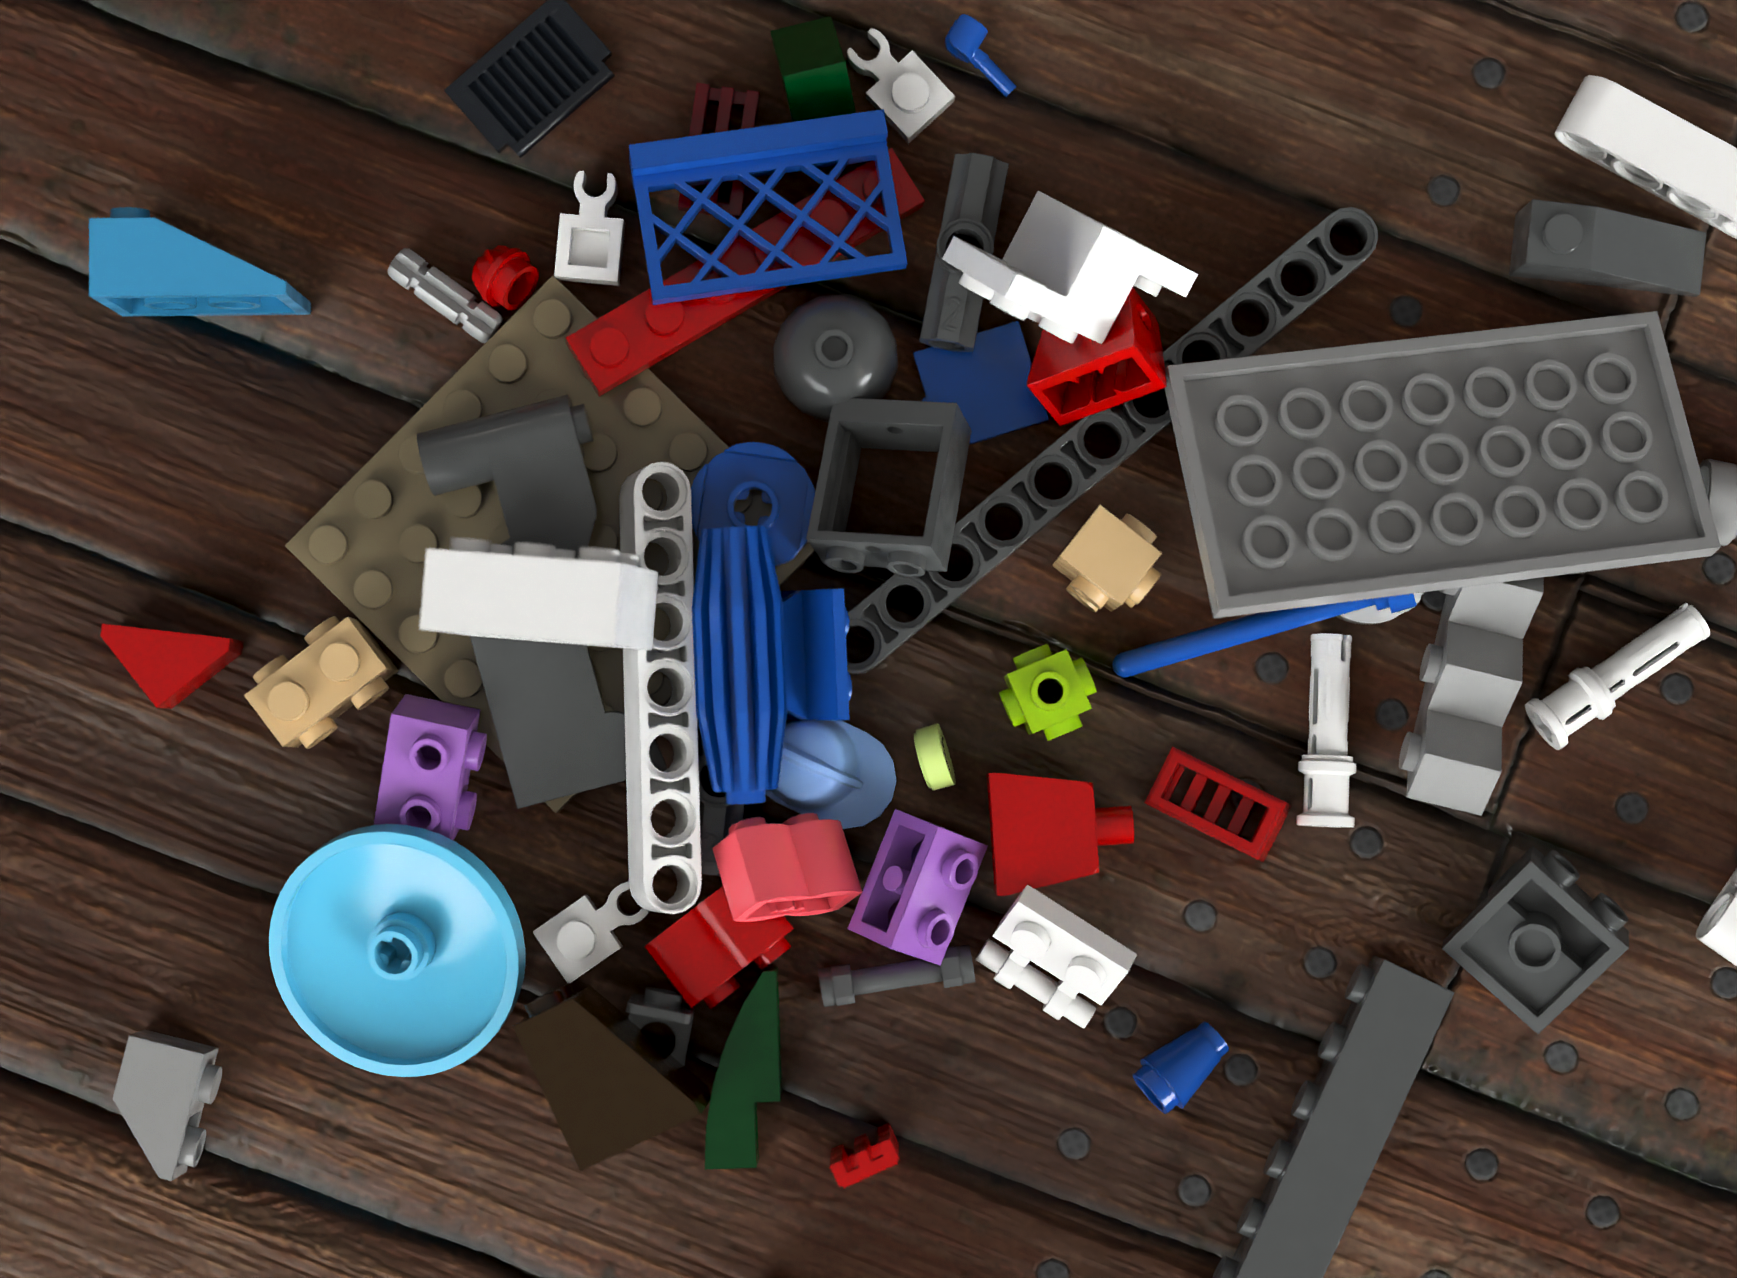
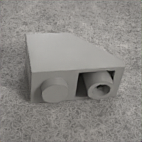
M142 1030L128 1037L113 1100L157 1176L161 1179L173 1181L186 1173L188 1166L196 1167L202 1155L206 1140V1129L198 1128L204 1103L210 1105L213 1103L220 1086L222 1067L214 1065L219 1048L149 1030Z

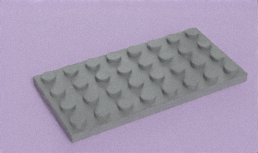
M1657 311L1168 365L1165 369L1167 377L1165 392L1213 618L1708 557L1721 548Z

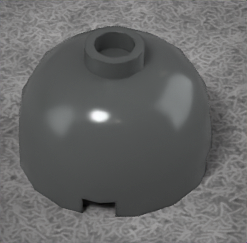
M844 294L818 296L798 306L781 324L772 348L774 376L785 399L794 407L796 406L801 412L826 423H829L833 404L845 402L851 398L883 399L890 391L898 370L897 341L887 320L867 302Z

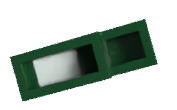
M778 967L764 968L745 999L725 1043L713 1082L706 1123L705 1170L757 1168L759 1161L757 1102L781 1101L782 1097Z

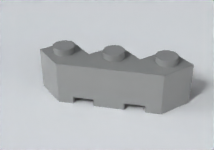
M1544 577L1440 590L1441 593L1446 594L1435 643H1429L1426 647L1420 667L1419 679L1424 681L1425 685L1414 732H1407L1399 756V769L1408 771L1406 798L1482 816L1502 772V727L1523 682V638L1544 593Z

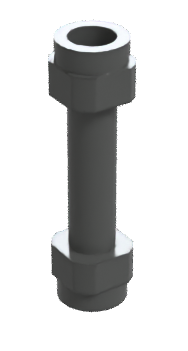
M969 944L948 947L941 966L917 959L851 970L850 963L818 969L824 1007L856 1003V995L941 981H943L944 988L976 982Z

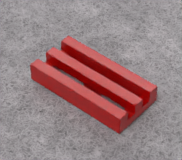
M890 1123L878 1127V1142L874 1144L870 1143L866 1133L854 1138V1153L850 1155L847 1154L843 1144L831 1149L829 1166L839 1187L843 1186L844 1189L898 1164V1160H900L899 1145Z

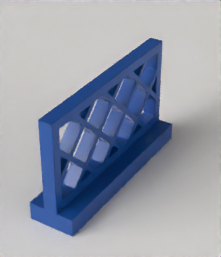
M884 109L630 144L629 163L653 305L906 269L908 263L886 141L888 130ZM875 161L878 185L865 202L836 182L848 164ZM835 166L829 175L818 169ZM802 171L820 184V187L802 211L773 191L785 173ZM771 175L765 185L755 178ZM739 180L757 193L738 220L709 200L722 182ZM708 184L702 193L691 187ZM676 189L694 203L678 225L672 228L652 213L649 192ZM828 191L857 211L839 237L809 217ZM880 196L884 215L873 208V205ZM765 200L794 219L775 246L746 226ZM701 209H704L731 229L712 255L683 236V233ZM864 217H866L887 232L890 253L865 257L847 244L846 241ZM801 226L831 246L819 264L802 266L783 252ZM655 229L667 237L659 250ZM738 235L768 255L755 273L738 275L719 261ZM675 244L704 264L691 282L664 286L660 264ZM838 252L848 258V260L832 262ZM775 261L786 268L768 271ZM712 270L723 277L705 280Z

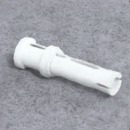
M1688 603L1682 604L1679 609L1633 639L1602 663L1592 669L1586 666L1583 668L1577 667L1569 673V681L1542 700L1533 698L1525 704V710L1530 721L1550 746L1556 750L1562 749L1568 744V736L1595 717L1604 720L1611 715L1612 709L1616 707V699L1659 671L1701 640L1708 638L1711 635L1708 624L1692 605H1688Z
M1331 633L1311 634L1307 755H1302V761H1298V771L1304 774L1303 813L1297 815L1296 825L1354 828L1355 818L1348 814L1349 777L1356 773V763H1353L1352 756H1348L1347 741L1352 636Z

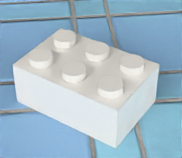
M451 538L450 550L426 548L419 630L464 636L652 651L659 572L638 567V555L623 554L619 550L579 547V559L577 560L575 559L576 551L556 549L552 545L515 542L514 555H512L513 546L491 544V541L467 538Z

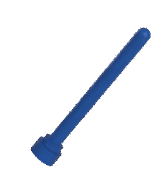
M1414 594L1255 613L1119 653L1113 659L1112 667L1118 676L1130 677L1376 605L1377 611L1390 607L1391 613L1416 607L1417 604Z

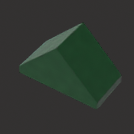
M831 16L770 31L792 122L856 113L846 61Z

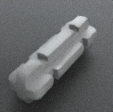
M403 248L392 260L387 270L388 275L407 290L414 288V294L454 324L458 325L460 322L464 324L462 329L481 343H486L499 330L503 321L499 312L483 301L479 304L476 303V297L436 267L433 266L429 269L425 259L411 249Z

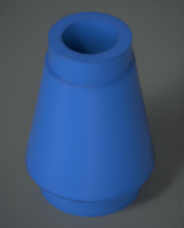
M1203 1021L1195 1029H1191L1140 1059L1142 1067L1132 1076L1137 1086L1150 1102L1161 1112L1168 1114L1176 1106L1181 1109L1185 1107L1220 1062L1221 1057L1229 1051V1047L1221 1035L1210 1024Z

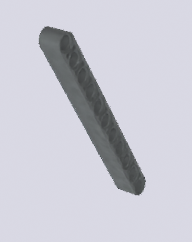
M1354 207L1340 208L1331 213L1163 352L1165 369L1168 365L1183 364V352L1191 347L1205 349L1210 353L1213 360L1254 355L1358 269L1372 254L1378 241L1377 226L1372 217L1363 210ZM1339 227L1352 231L1359 242L1358 253L1349 256L1338 253L1330 243V231ZM1289 267L1303 270L1310 279L1311 289L1309 294L1295 296L1287 292L1281 284L1280 275L1282 270ZM1247 307L1256 311L1262 319L1263 328L1261 334L1247 337L1237 332L1232 324L1231 315L1233 310ZM1165 388L1158 390L1162 393L1166 403V409L1162 416L1158 418L1144 417L1137 412L1133 400L1084 417L955 524L951 548L962 549L971 559L972 569L967 578L952 582L945 580L939 575L938 571L925 570V574L919 577L894 574L849 611V629H863L871 635L874 641L873 653L866 661L855 664L847 662L849 674H865L878 666L1167 427L1172 421ZM1094 427H1103L1111 431L1117 440L1116 454L1107 459L1093 457L1084 446L1085 432ZM1046 467L1060 469L1068 479L1069 489L1067 495L1056 500L1044 498L1035 487L1034 478L1036 473ZM1005 507L1015 512L1020 520L1019 534L1011 540L1005 541L992 537L985 527V517L989 511ZM906 587L913 589L920 595L923 601V610L917 619L903 623L896 621L889 615L886 609V601L894 590Z

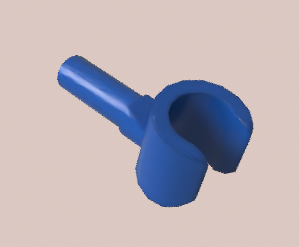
M966 14L960 15L946 35L945 46L947 51L955 58L971 63L976 69L978 68L1007 97L1017 86L990 59L988 54L979 49L988 34V30L974 18Z

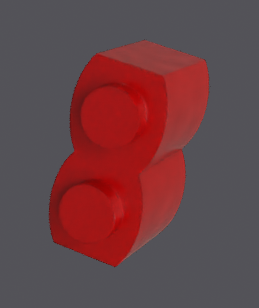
M722 886L644 947L691 1008L703 1000L711 1010L741 986L734 978V975L754 960L762 970L790 949L792 946L784 936L791 932L794 927L786 916L753 922L733 921L726 893Z

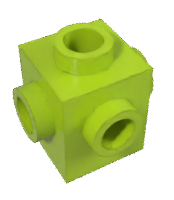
M1047 643L1012 658L1017 670L1004 676L1008 688L1000 691L999 695L1013 727L1024 724L1028 735L1043 730L1047 741L1083 726L1078 714L1092 709L1087 696L1097 691L1082 657L1072 661L1067 649L1053 655ZM1045 679H1053L1061 686V697L1054 704L1044 703L1038 696V686Z

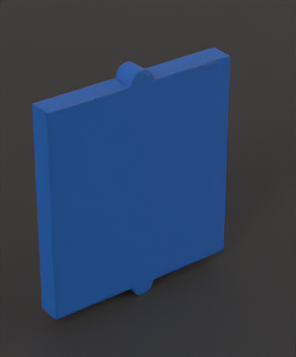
M1019 321L977 333L973 352H954L934 347L913 352L925 393L922 401L957 403L972 430L969 445L1049 421L1045 407L1027 387V379L1032 363Z

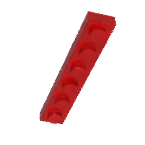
M891 148L888 150L899 216L900 220L923 208L925 200ZM875 161L866 162L837 179L836 182L865 202L878 185ZM828 191L809 217L839 237L857 211ZM814 193L794 204V206L802 211ZM880 196L873 205V208L884 215ZM780 212L751 230L775 246L794 219L784 212ZM864 217L846 243L854 248L882 232L883 229ZM801 226L783 252L800 265L806 266L819 264L831 246ZM739 236L719 261L738 275L755 273L768 255L742 236ZM838 252L834 259L841 256L842 254ZM699 260L663 280L664 286L691 282L704 264ZM775 261L768 271L786 268ZM712 270L705 280L723 277ZM788 286L653 305L651 290L648 289L565 337V341L598 397Z

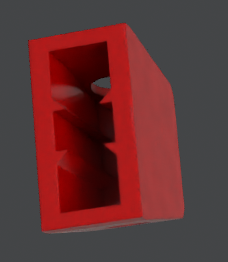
M1132 287L1103 344L1079 333L1072 344L1043 329L1027 379V387L1059 426L1166 388L1167 377L1157 319Z
M986 773L994 892L997 896L1020 893L1026 885L1036 889L1099 873L1098 846L1134 844V820L1131 805L1095 808L1093 782L1006 773Z

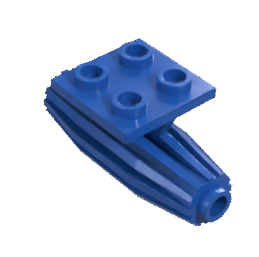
M767 526L701 529L692 602L696 714L711 785L715 792H726V804L766 802L765 790L778 788L786 719L849 720L852 681L847 671L846 636L849 630V615L844 605V588L780 591Z

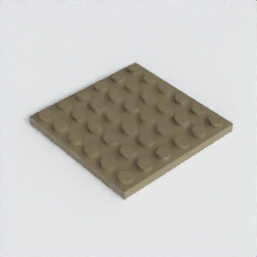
M554 276L285 545L442 702L480 709L477 732L487 734L486 745L503 762L502 751L470 636L419 630L426 548L450 550L451 538L491 541V544L500 545L509 539L510 536L495 481L437 496L432 494L422 466L417 444V434L568 394L572 406L585 405L594 439L592 442L583 444L584 462L597 506V518L588 547L619 551V495L621 486L628 476L650 464L666 462L674 464L684 472L691 488L697 473L704 465L708 464L714 456L729 448L649 369L642 371L598 397L565 341V337L595 321L597 318ZM647 478L642 488L643 499L652 509L663 511L667 503L666 490L657 480ZM750 490L747 500L736 501L735 512L745 515L746 525L756 526L761 516H770L772 505L762 501V491ZM692 528L693 579L695 585L700 542ZM649 542L644 552L645 565L649 570L657 571L660 576H663L669 565L668 554L659 544ZM809 542L801 549L793 561L775 568L779 588L815 553ZM656 607L653 637L663 641L670 633V619L665 611ZM587 645L605 712H624L623 648ZM655 671L648 680L647 690L652 701L659 706H664L670 700L672 685L665 674ZM578 793L545 801V803L555 813H559Z

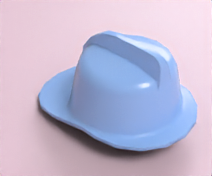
M786 719L778 788L765 790V794L775 802L800 814L816 813L819 820H839L843 829L860 827L881 816L892 801L897 781L894 762L881 742L867 732L844 721Z

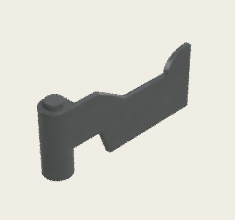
M567 394L417 434V444L422 466L434 496L495 481L510 536L509 539L500 545L513 546L512 555H514L515 542L552 545L556 549L576 551L575 559L578 560L579 547L589 546L597 518V506L584 462L583 444L594 441L584 404L572 406ZM470 636L517 809L626 780L625 713L620 711L605 712L587 645ZM654 739L649 748L650 761L655 768L663 771L667 769V765Z

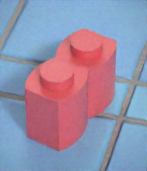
M816 813L800 814L787 819L782 824H767L763 817L739 821L728 828L729 835L712 848L733 921L753 922L785 915L809 916L839 910L862 893L841 821L833 819L819 820Z

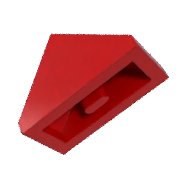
M102 624L100 637L154 706L165 709L174 708L240 656L244 641L231 638Z

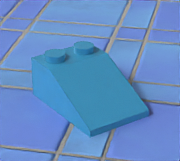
M119 207L110 209V218H89V297L122 317L311 315V302L286 281L155 217H150V211L147 209Z

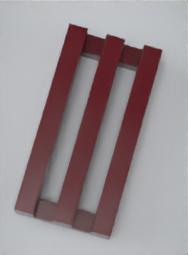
M697 83L689 136L704 134L709 103L719 104L715 133L729 131L732 106L744 108L741 129L756 127L760 93L751 90L739 92L735 91L734 88L724 86L721 89L711 88L709 84ZM733 180L730 204L718 202L720 186L709 200L736 219H739L743 213L747 186L739 180ZM680 193L679 211L687 212L694 202ZM701 209V211L698 213V214L711 215V214H709L707 211H705L704 209Z

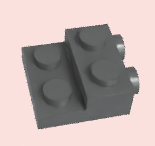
M1532 846L1488 889L1487 898L1443 940L1442 949L1532 1030L1539 1034L1629 949V931L1624 927L1628 922V917L1615 901L1603 893H1599L1592 899L1575 884L1580 875L1563 855L1555 850H1551L1544 856Z

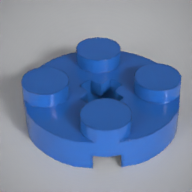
M761 442L739 443L714 456L697 473L691 486L692 528L699 542L701 529L750 526L745 524L744 514L735 512V504L737 500H747L750 490L762 491V501L766 504H771L772 511L770 516H761L756 526H767L775 568L793 561L801 549L808 543L806 538L816 492L805 469L785 450Z

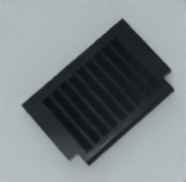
M547 0L444 91L498 153L509 145L516 155L521 158L614 77L611 70L604 64L612 56V53L566 0Z

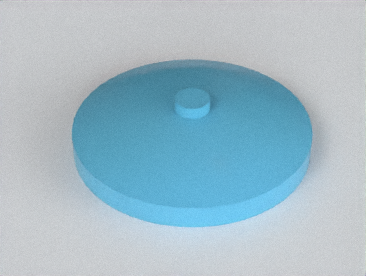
M400 824L371 825L345 832L329 840L303 861L288 878L278 896L270 922L269 955L276 986L291 1015L300 1027L326 1051L354 1067L372 1073L396 1077H419L436 1074L464 1063L482 1050L504 1025L515 1007L524 981L526 965L524 934L519 916L506 889L485 863L471 851L439 833L424 828Z

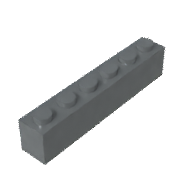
M1374 955L1368 966L1362 963L1358 965L1346 988L1345 998L1350 1000L1351 1004L1341 1024L1332 1022L1321 1041L1318 1057L1325 1060L1314 1083L1306 1080L1302 1084L1293 1102L1291 1115L1297 1117L1287 1141L1279 1138L1268 1155L1264 1166V1174L1270 1176L1261 1198L1259 1200L1251 1197L1242 1211L1236 1232L1243 1236L1233 1258L1226 1255L1223 1256L1212 1278L1324 1277L1455 992Z

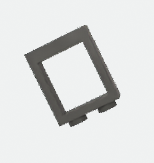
M851 398L848 401L832 405L806 538L824 564L831 569L846 573L861 572L863 566L887 568L895 574L907 577L922 576L925 574V570L947 572L972 432L957 403ZM861 448L938 452L923 537L846 532Z

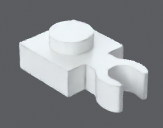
M871 28L868 30V38L878 47L880 51L878 56L873 60H862L850 47L847 50L848 62L856 72L872 77L877 82L866 92V99L876 110L884 109L885 119L909 144L954 103L955 95L913 50L898 63L890 54L889 43L880 31Z
M579 171L574 179V192L580 203L579 215L560 213L554 277L559 281L620 286L625 221L621 218L607 217L608 209L613 205L617 197V182L612 173H607L606 191L598 197H591L585 193L584 189L587 176L584 171Z
M629 881L615 887L610 892L607 902L601 908L597 909L586 894L533 931V934L567 983L573 982L623 947L613 932L615 928L620 925L636 924L649 914L650 911L644 908L638 913L631 915L624 913L620 909L619 898L623 892L630 889Z

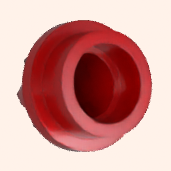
M498 245L494 249H486L480 257H477L472 272V280L483 301L493 307L503 306L507 310H515L522 306L534 292L539 278L538 270L530 264V258L527 253L519 248H510L503 245Z

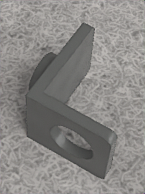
M646 987L644 995L634 993L626 1006V1012L629 1013L628 1019L639 1029L652 1022H661L668 1025L674 1032L676 1039L674 1050L670 1055L684 1066L696 1005L691 1008L687 1003H682L683 997L679 992L663 988Z

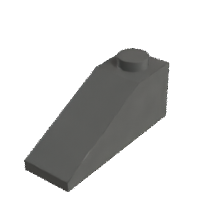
M1532 199L1515 214L1509 276L1697 297L1701 291L1706 232L1597 206Z

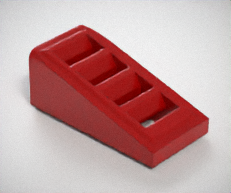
M1173 746L1144 802L1262 862L1265 861L1291 809V805ZM1187 767L1197 773L1181 805L1178 806L1170 802V799ZM1211 779L1219 783V786L1202 818L1193 812ZM1235 791L1243 795L1227 829L1218 826L1217 823L1232 792ZM1256 803H1259L1267 808L1251 841L1240 837Z

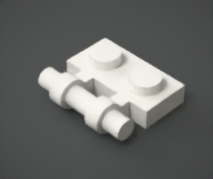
M1026 885L1001 919L992 936L1010 947L1011 950L1008 951L988 939L975 960L995 972L996 974L993 979L1008 989L1015 985L1044 1004L1042 1011L1056 1020H1060L1064 1016L1084 1029L1097 1007L1077 994L1082 993L1099 1005H1102L1129 972L1137 954L1031 886ZM1032 961L1060 980L1056 982L1028 963Z

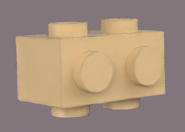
M1099 505L1052 566L1071 580L1066 590L1080 603L1093 612H1097L1103 606L1112 612L1123 603L1131 608L1135 604L1138 605L1161 576V573L1152 566L1162 555V552L1152 545L1157 538L1155 533L1141 521L1128 513L1119 520L1102 505Z
M336 616L328 618L304 637V640L309 645L290 661H288L285 655L275 658L253 676L258 685L244 696L282 747H299L302 744L306 749L314 747L338 728L334 720L353 705L358 711L367 707L389 689L385 681L399 670L360 620L346 617L340 622Z

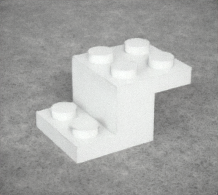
M1037 191L1003 259L955 236L942 260L964 272L959 281L960 285L989 299L990 303L1021 320L1025 321L1028 318L1039 323L1038 326L1072 344L1078 333L1103 344L1133 285L1155 297L1158 296L1162 286L1187 297L1198 276L1197 273L1040 191Z

